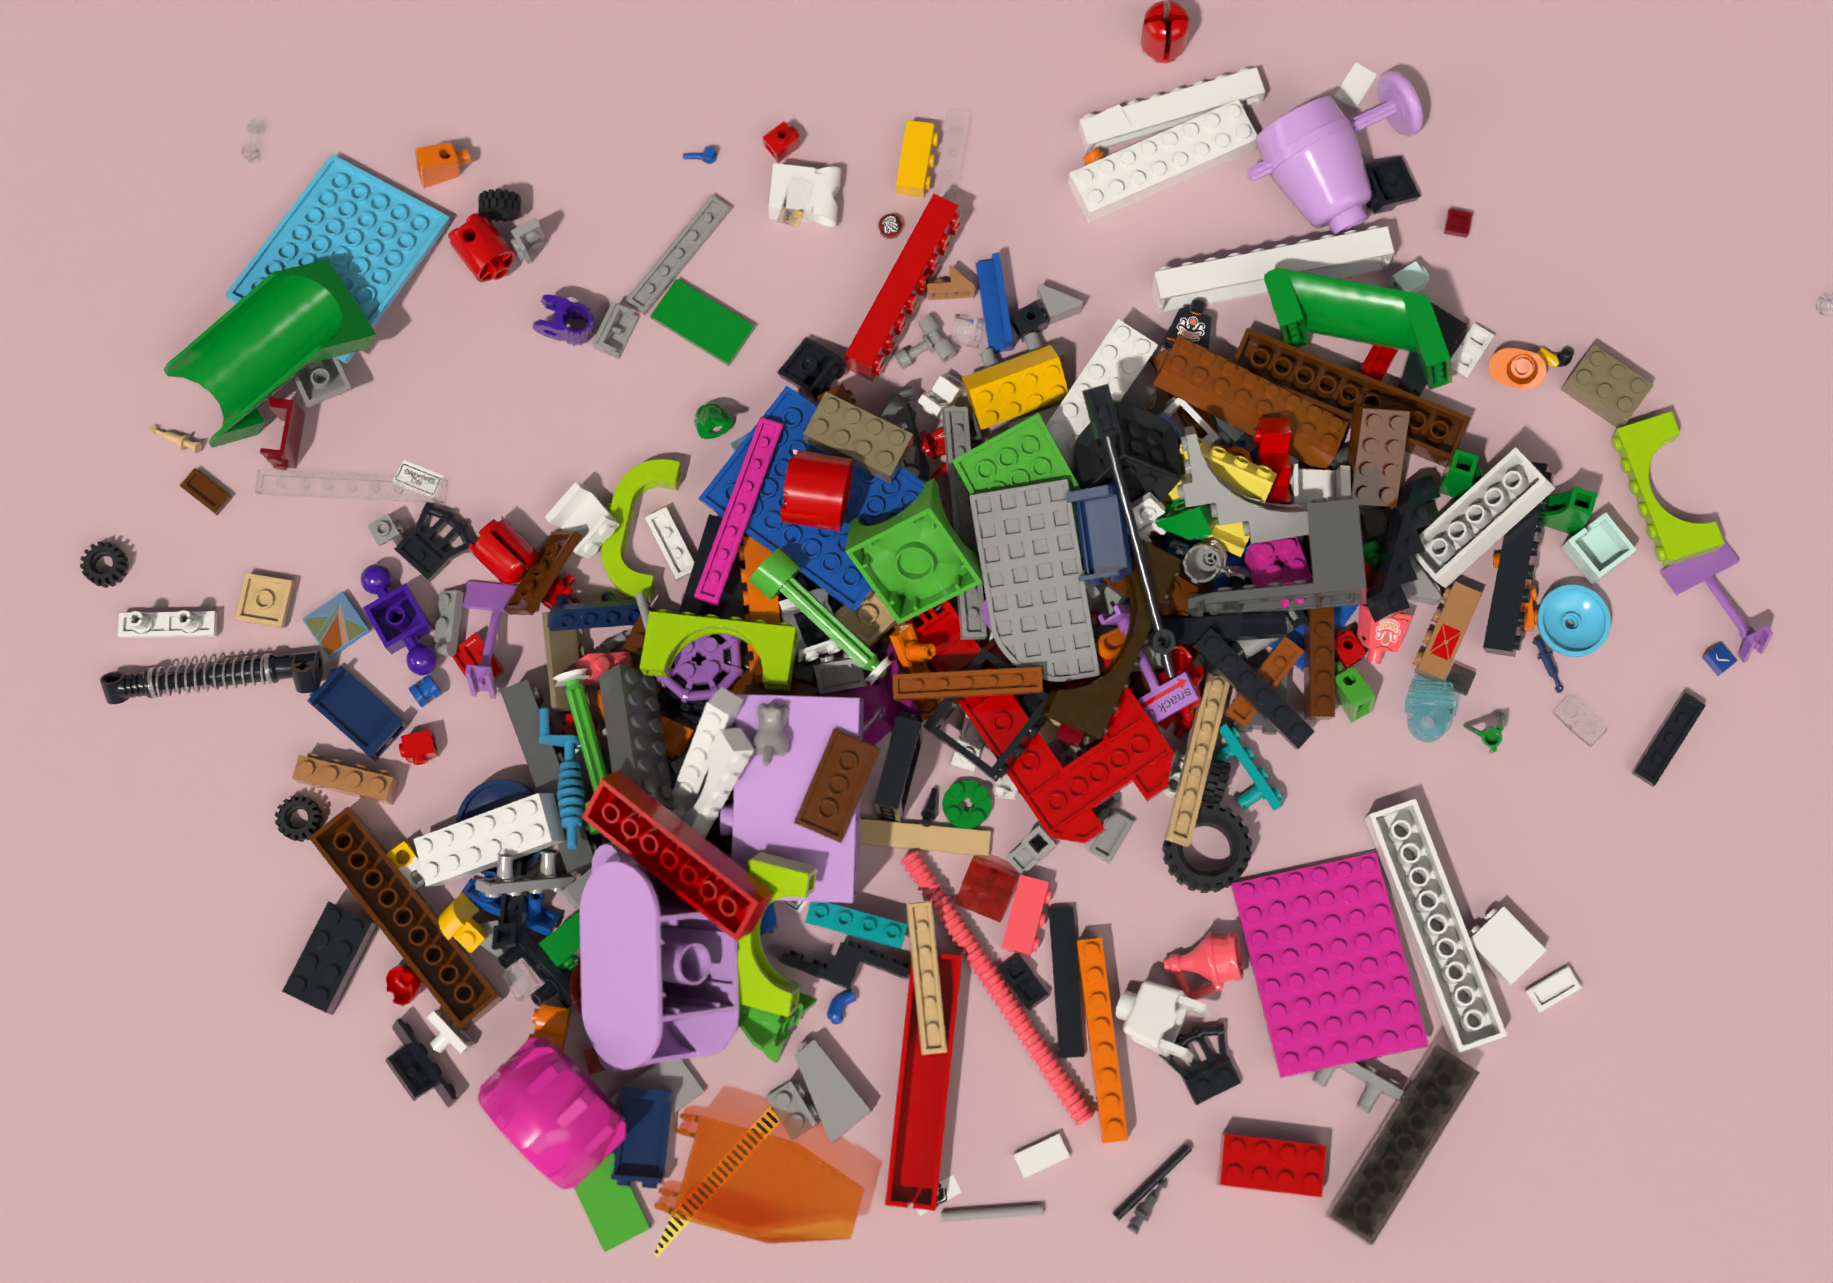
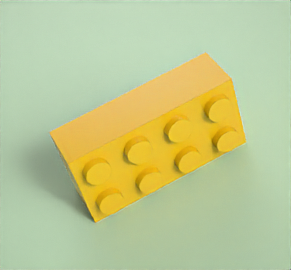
M1051 345L962 377L971 411L974 412L981 430L1063 400L1068 393L1059 356Z

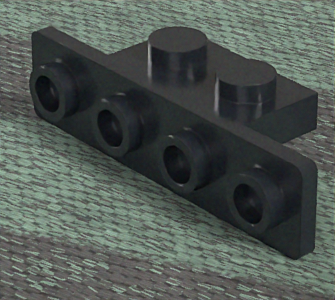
M401 1018L397 1019L392 1029L405 1047L387 1057L386 1063L413 1101L435 1089L448 1108L451 1107L457 1100L455 1088L444 1080L440 1067L435 1062L432 1063L427 1056L428 1051L421 1042L418 1043L413 1036L414 1032L407 1022L404 1023Z

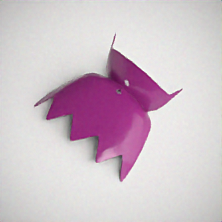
M892 641L888 644L884 654L873 646L870 648L877 654L880 662L887 656L890 661H893L886 669V675L877 679L880 682L878 686L875 685V682L870 686L868 681L869 684L867 686L823 694L819 693L817 696L863 698V741L872 745L878 743L894 728L896 717H900L902 710L914 715L932 713V711L919 710L912 700L894 701L893 674L901 673ZM841 649L839 652L834 653L835 658L843 657L845 652ZM827 652V653L821 654L820 657L826 656V655H831V654H828V652ZM866 670V674L868 677L871 673L868 670Z

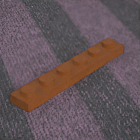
M1042 667L893 674L894 701L1043 693Z

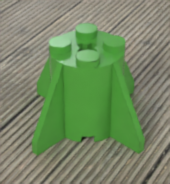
M800 993L798 1009L789 1017L739 1004L738 1025L753 1046L762 1050L767 1058L777 1063L784 1042L792 1034L789 1032V1029L793 1024L797 1026L801 1016L815 1005L816 1000L809 995Z

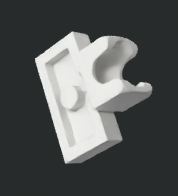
M1151 492L1131 503L1138 532L1142 540L1151 543V538H1149L1151 531H1157L1161 535L1166 533V530L1157 527L1155 523L1157 518L1165 513V506Z

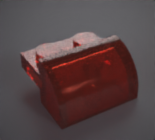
M974 855L954 904L1001 922L1020 874Z

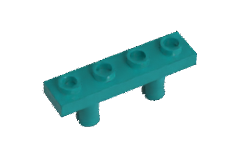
M1227 724L1220 727L1219 732L1225 739L1226 746L1213 754L1212 758L1224 762H1229L1233 758L1239 759L1254 781L1252 788L1236 798L1242 809H1247L1261 799H1266L1274 812L1283 807L1280 803L1283 797L1276 787L1273 789L1269 787L1266 781L1270 778L1262 767L1256 768L1252 762L1255 756L1248 746L1243 749L1238 740L1241 739V736L1235 727L1229 728Z
M811 901L805 923L897 949H902L908 924L828 902Z

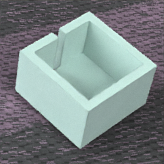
M1606 512L1571 537L1562 546V549L1592 585L1637 551Z

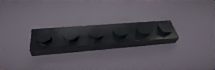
M1208 628L1192 645L1295 749H1299L1315 732L1212 628Z

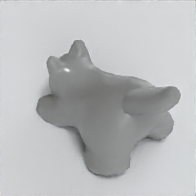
M773 702L767 706L764 704L758 706L759 730L752 742L753 752L756 755L763 754L765 766L771 763L773 755L783 757L789 752L790 748L789 740L784 733L785 724L789 716V708L786 705L780 708Z

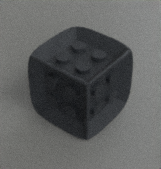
M1115 402L1114 407L1121 433L1114 434L1113 437L1130 501L1133 503L1148 492H1151L1161 501L1173 490L1181 477L1182 464L1176 431L1171 423L1154 413L1132 404ZM1090 423L1078 436L1074 446L1075 474L1081 490L1104 485H1116L1104 439L1095 440Z

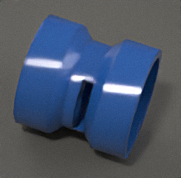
M429 674L422 678L420 685L413 684L408 688L421 707L428 704V698H437L442 695L439 687Z

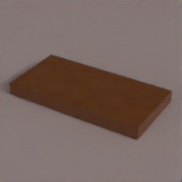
M577 531L551 532L538 553L535 567L533 568L532 566L527 570L503 610L509 615H533L582 535Z
M833 729L794 823L841 843L881 748Z

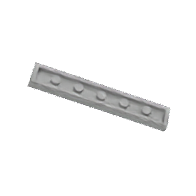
M712 194L627 297L626 303L645 316L729 214L731 207Z

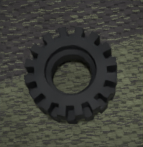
M493 189L482 191L478 199V215L487 216L490 221L495 220V222H499V220L503 222L517 220L521 216V196L518 193L515 194L514 191L508 192L506 189L504 191H500V189H496V191Z
M97 542L98 546L90 545L91 550L85 549L84 553L87 555L86 557L81 556L80 559L83 561V564H80V568L84 570L82 571L83 575L99 587L101 585L103 588H108V585L111 587L116 586V581L118 583L122 582L123 580L120 577L122 575L126 577L125 569H129V565L126 563L128 558L125 556V553L110 542H105V544ZM104 556L111 557L113 561L112 568L106 573L98 572L96 568L98 560Z
M1214 758L1211 759L1201 801L1210 804H1219L1222 801V796L1225 794V788H1227V782L1230 778V763Z
M290 796V800L286 798L283 800L284 804H279L277 807L280 809L279 813H275L277 817L275 824L279 827L277 829L291 840L304 842V839L310 840L309 837L318 828L322 827L320 824L323 821V816H321L322 810L318 807L317 803L304 796ZM299 809L305 810L308 815L307 823L300 828L293 827L290 821L292 813Z

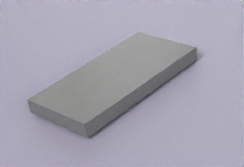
M682 1059L658 1063L626 1086L674 1092L671 1116L705 1092ZM619 1091L610 1098V1101L620 1112L621 1097Z

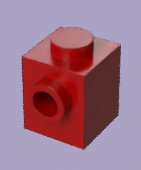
M785 121L762 137L764 147L777 163L800 147L798 131L794 126L789 127Z
M1351 629L1346 633L1341 630L1334 635V658L1337 662L1341 661L1345 669L1364 659L1367 653Z
M430 729L401 736L402 743L399 744V751L401 757L405 758L409 763L422 765L428 763V759L439 757L435 735Z

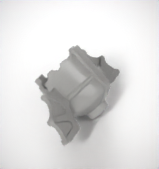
M1173 538L1169 547L1176 550L1175 554L1185 556L1183 565L1185 573L1191 578V582L1196 584L1208 582L1220 577L1222 572L1227 577L1251 578L1247 569L1240 566H1227L1228 556L1224 547L1217 540H1204L1189 549L1187 543Z

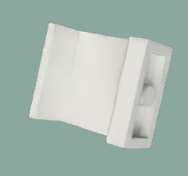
M1298 464L1291 465L1292 469L1288 488L1292 504L1304 503L1307 508V503H1312L1311 500L1315 498H1327V501H1334L1339 496L1351 495L1350 466L1341 465L1337 470L1298 469Z
M577 482L570 487L545 516L549 523L560 527L563 531H577L582 535L573 552L586 559H590L591 556L596 554L599 547L607 538L612 536L614 530L620 525L588 487Z

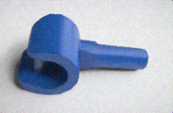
M706 146L703 154H683V159H698L707 164H712L717 153L714 148Z

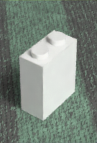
M1503 906L1498 910L1495 908L1490 910L1484 916L1486 922L1481 927L1476 924L1468 932L1476 956L1507 987L1512 985L1547 950Z

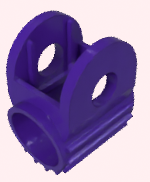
M542 296L541 303L546 309L555 311L552 323L539 319L534 321L532 328L543 336L558 341H566L567 344H572L573 346H581L582 343H587V340L591 338V333H593V314H590V308H586L585 304L572 303L570 300L559 296ZM573 318H580L587 323V326L580 331H573L567 328L565 324Z

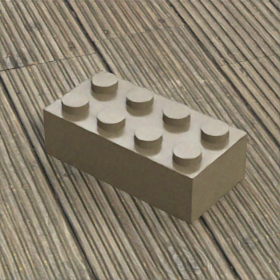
M825 392L803 433L805 443L832 456L853 459L854 467L889 484H892L913 444L912 433L828 392Z

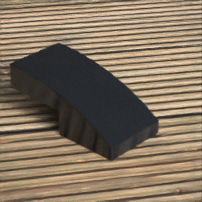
M1019 953L998 967L1029 1011L1049 997Z

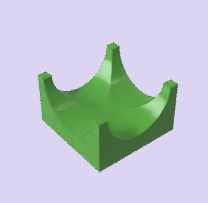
M934 478L925 482L921 493L907 508L889 520L872 526H864L859 517L850 521L845 552L898 625L983 582L978 547L972 550L969 549L955 533L944 512L939 496V486Z

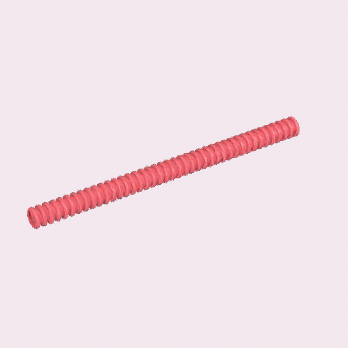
M919 850L910 852L901 859V865L906 866L905 871L910 872L909 877L914 878L913 883L918 884L917 889L919 891L922 890V896H926V901H932V910L936 911L935 916L940 917L939 922L944 923L943 928L948 929L947 934L949 936L952 935V941H956L957 949L960 948L962 950L960 952L961 955L966 956L965 961L970 962L969 967L974 968L973 973L978 974V980H982L983 988L986 987L988 989L986 991L987 994L992 995L991 1000L996 1001L995 1006L1000 1007L1001 1010L999 1012L1001 1014L1004 1013V1019H1008L1009 1027L1012 1026L1014 1028L1013 1033L1018 1034L1017 1039L1022 1040L1021 1045L1026 1046V1052H1030L1031 1060L1034 1059L1036 1061L1034 1063L1035 1066L1040 1067L1039 1072L1044 1073L1043 1078L1048 1079V1085H1052L1054 1088L1052 1089L1053 1093L1056 1092L1058 1094L1057 1099L1062 1100L1061 1105L1066 1106L1067 1109L1065 1111L1067 1113L1070 1112V1118H1074L1076 1121L1074 1123L1075 1126H1080L1093 1117L1094 1112H1090L1088 1109L1090 1107L1089 1104L1086 1105L1084 1103L1085 1098L1080 1097L1081 1092L1075 1090L1077 1086L1071 1084L1072 1079L1067 1078L1066 1075L1068 1073L1066 1071L1063 1072L1062 1064L1059 1065L1057 1063L1059 1061L1058 1058L1053 1057L1054 1052L1049 1051L1050 1046L1045 1045L1044 1042L1046 1040L1044 1038L1041 1039L1040 1031L1037 1032L1035 1030L1037 1028L1036 1025L1031 1024L1032 1019L1027 1018L1028 1013L1023 1012L1022 1009L1024 1007L1022 1005L1019 1006V1000L1013 997L1015 995L1014 992L1011 993L1009 991L1010 986L1005 985L1006 980L1001 979L1002 974L997 973V967H993V961L987 958L989 956L988 953L983 952L984 947L979 946L980 941L975 940L976 935L971 934V928H967V922L962 920L963 916L961 914L958 915V909L953 907V901H949V895L944 894L946 892L945 889L940 888L941 883L936 882L937 877L932 876L933 871L931 869L928 870V864H924V858L919 856Z

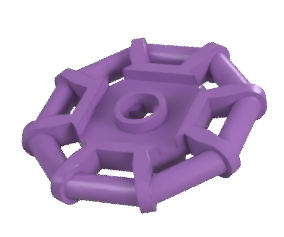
M719 634L726 640L725 643L720 645L711 635L698 638L688 644L674 660L675 668L670 669L668 678L657 676L656 678L658 682H662L680 697L681 702L709 700L721 687L727 690L739 676L743 675L744 671L741 668L740 652L741 639L731 635ZM731 650V665L724 664V651ZM696 654L706 657V660L702 661L700 666H697V663L692 661ZM722 671L728 673L716 687L713 682L716 676ZM678 674L687 682L685 688L679 685L672 677ZM709 684L710 690L692 691L693 685Z

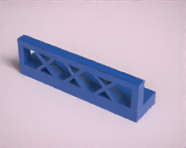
M997 252L992 253V260L976 262L988 349L992 348L994 353L1013 350V337L1000 255Z

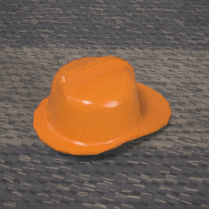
M1503 348L1492 355L1488 370L1490 376L1499 384L1521 389H1531L1543 382L1547 367L1542 357L1534 352L1516 348Z

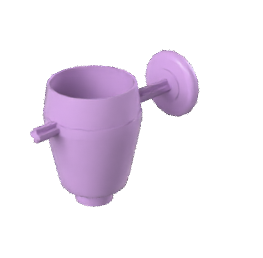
M1389 70L1384 72L1378 81L1380 106L1353 119H1347L1332 97L1329 96L1315 99L1290 111L1257 135L1256 143L1263 162L1246 169L1248 180L1254 182L1269 174L1304 218L1315 228L1329 226L1334 236H1339L1357 227L1368 219L1363 206L1371 199L1372 190L1355 133L1385 118L1399 134L1410 137L1419 133L1423 125V110L1415 88L1402 73Z

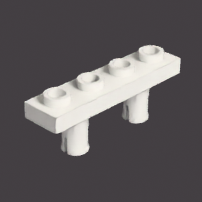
M133 611L131 613H119L118 637L120 638L216 637L217 613L215 611Z

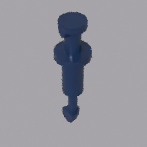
M1542 638L1533 641V645L1537 646L1541 654L1537 659H1542L1549 677L1553 678L1556 683V692L1561 693L1563 686H1561L1557 677L1558 671L1550 655L1553 654V651L1547 652Z

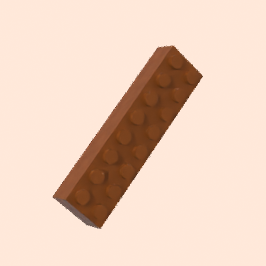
M1180 335L1177 336L1170 347L1153 385L1252 436L1254 427H1258L1259 418H1288L1292 432L1288 454L1318 470H1326L1335 458L1349 422Z

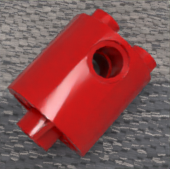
M473 213L466 219V223L459 228L453 229L448 234L452 248L478 282L483 283L492 279L499 280L509 272V267L514 262L516 255L487 216H479L478 213Z

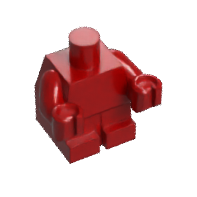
M568 574L564 580L557 576L541 601L542 605L550 610L551 605H556V600L561 595L569 596L573 604L581 603L575 597L572 599L574 591L571 585L576 579L571 574Z

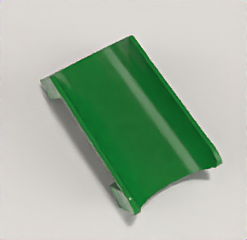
M326 259L272 272L185 349L166 364L164 372L169 377L185 378L200 384L217 400L224 417L223 426L208 442L211 447H217L258 435L265 421L257 409L311 363L368 349L377 334L330 261Z
M1281 268L1270 270L1264 274V281L1285 343L1297 348L1310 344L1308 333L1413 352L1418 357L1429 390L1452 383L1451 358L1428 296Z

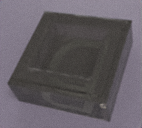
M1453 663L1443 687L1466 696L1476 672Z

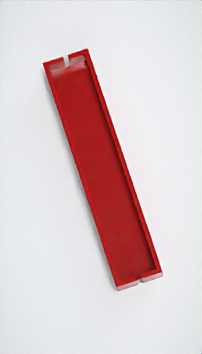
M940 953L938 968L947 1052L921 1055L911 960L886 1189V1206L908 1208L909 1203H913V1209L936 1211L962 966L961 955Z

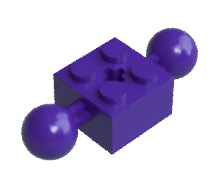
M380 564L369 565L361 574V585L368 593L377 595L379 599L363 607L366 615L384 647L391 654L406 647L409 651L406 657L409 670L421 676L430 674L437 666V654L430 646L422 645L419 639L434 631L413 592L406 584L391 591L392 576L390 571ZM401 616V621L397 622V617Z

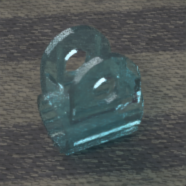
M1412 679L1406 697L1405 713H1408L1407 725L1414 738L1421 742H1434L1449 730L1453 716L1456 714V696L1452 682ZM1425 716L1431 717L1434 720V725L1429 724Z

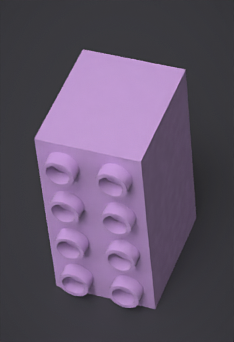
M737 694L743 701L732 728H741L752 745L753 738L759 730L758 706L760 704L767 706L772 702L776 703L780 708L786 705L789 708V716L785 724L784 733L789 740L790 748L789 752L783 757L773 755V759L768 766H765L763 763V754L756 755L754 752L752 753L734 786V804L723 805L721 809L720 835L733 836L732 853H725V855L745 871L749 860L760 852L818 867L815 890L808 897H786L778 900L853 903L858 896L861 797L841 843L797 825L794 821L833 729L863 740L864 699Z

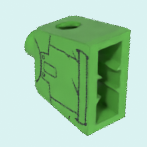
M1341 661L1335 663V696L1352 723L1373 711L1375 694L1355 667L1346 670Z

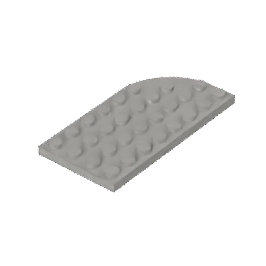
M1068 479L969 495L991 631L1003 654L1018 668L1042 667L1043 679L1048 681L1064 682L1099 676L1100 672L1085 582H1079L1078 579L1079 576H1083L1072 503H1067L1066 493L1070 492Z

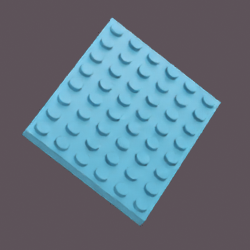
M331 154L225 295L228 300L237 304L272 272L328 259L369 324L374 328L450 224L451 219L446 214ZM355 352L335 358L347 364Z

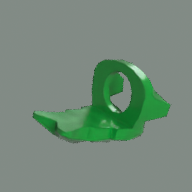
M716 402L702 405L696 411L694 424L699 436L703 439L719 437L730 430L732 426V421L727 411ZM722 426L719 431L710 432L715 427Z

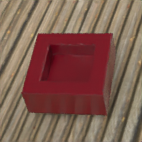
M1449 209L1443 234L1467 238L1472 213Z

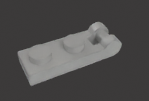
M442 591L439 594L434 643L430 645L436 652L437 658L443 655L449 657L456 654L464 595L462 591Z

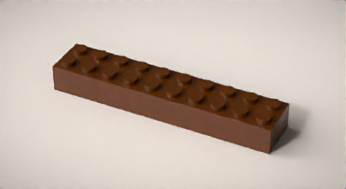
M1246 328L1232 361L1234 364L1349 422L1347 428L1350 429L1354 403L1402 407L1410 411L1405 451L1444 467L1448 464L1455 449L1458 450L1471 418L1249 328Z
M347 806L309 837L314 846L459 1029L466 1031L504 999L462 945L454 937L448 940L439 927V916L389 858L388 852L353 809Z

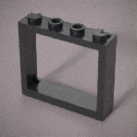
M982 648L965 671L985 670L990 663L998 669H1008L1011 667L985 648ZM1044 691L1043 693L1033 694L1042 703L993 767L989 766L940 729L964 697L944 698L923 726L929 733L997 782L999 778L1002 779L1005 774L1009 773L1011 769L1009 765L1014 758L1019 759L1026 749L1024 745L1030 738L1033 740L1041 730L1039 726L1043 720L1049 719V717L1041 714L1049 695Z
M903 715V717H896L874 800L876 815L879 819L899 823L902 821L923 741L921 722L917 721L918 718L915 716Z

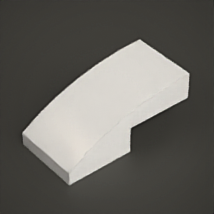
M1474 323L1452 356L1451 368L1468 377L1493 339L1494 334Z

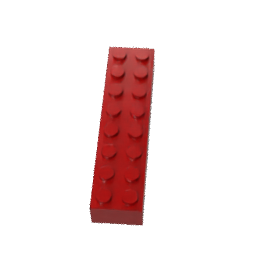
M933 193L845 354L848 370L872 382L875 376L881 375L885 366L883 361L887 355L891 356L896 346L894 341L897 336H902L907 326L905 321L908 315L912 316L918 306L916 301L919 295L923 296L925 294L930 275L934 276L939 268L940 263H938L941 255L945 256L949 250L950 243L948 242L952 235L956 236L960 230L961 223L959 221L961 215H959V205Z
M619 770L600 780L582 816L586 822L735 941L753 932L774 894L770 889Z

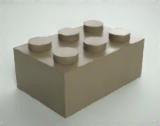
M1593 344L1561 390L1616 428H1620L1628 422L1653 387V384Z

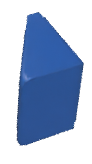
M1722 642L1702 657L1717 676L1737 662Z

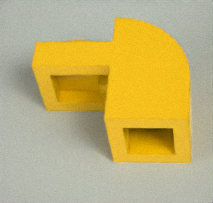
M461 893L440 914L438 921L444 936L448 940L454 937L471 954L489 934L473 919L480 909Z

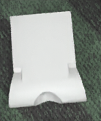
M773 163L769 219L779 220L786 198L785 209L804 211L803 215H801V222L814 221L826 227H835L838 207L834 197L840 188L841 169L832 166L817 170L813 167Z

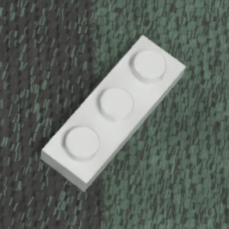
M667 507L646 516L645 519L676 580L679 581L689 576L694 560Z

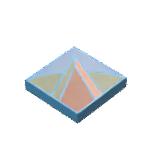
M343 592L303 618V621L330 659L370 632Z

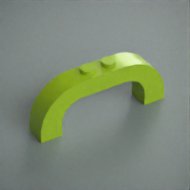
M655 459L633 467L620 480L615 489L612 503L607 505L606 509L620 525L614 530L612 536L607 538L602 544V563L615 588L632 600L636 599V594L643 592L647 604H651L656 585L654 576L635 572L629 569L624 562V551L635 504L645 491L653 488L677 491L682 472V466L679 461Z

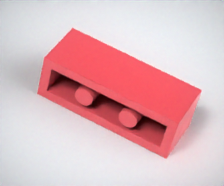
M1020 875L1001 949L1029 957L1031 951H1037L1040 937L1035 936L1037 927L1043 928L1046 913H1042L1043 904H1049L1052 889H1048L1049 882Z

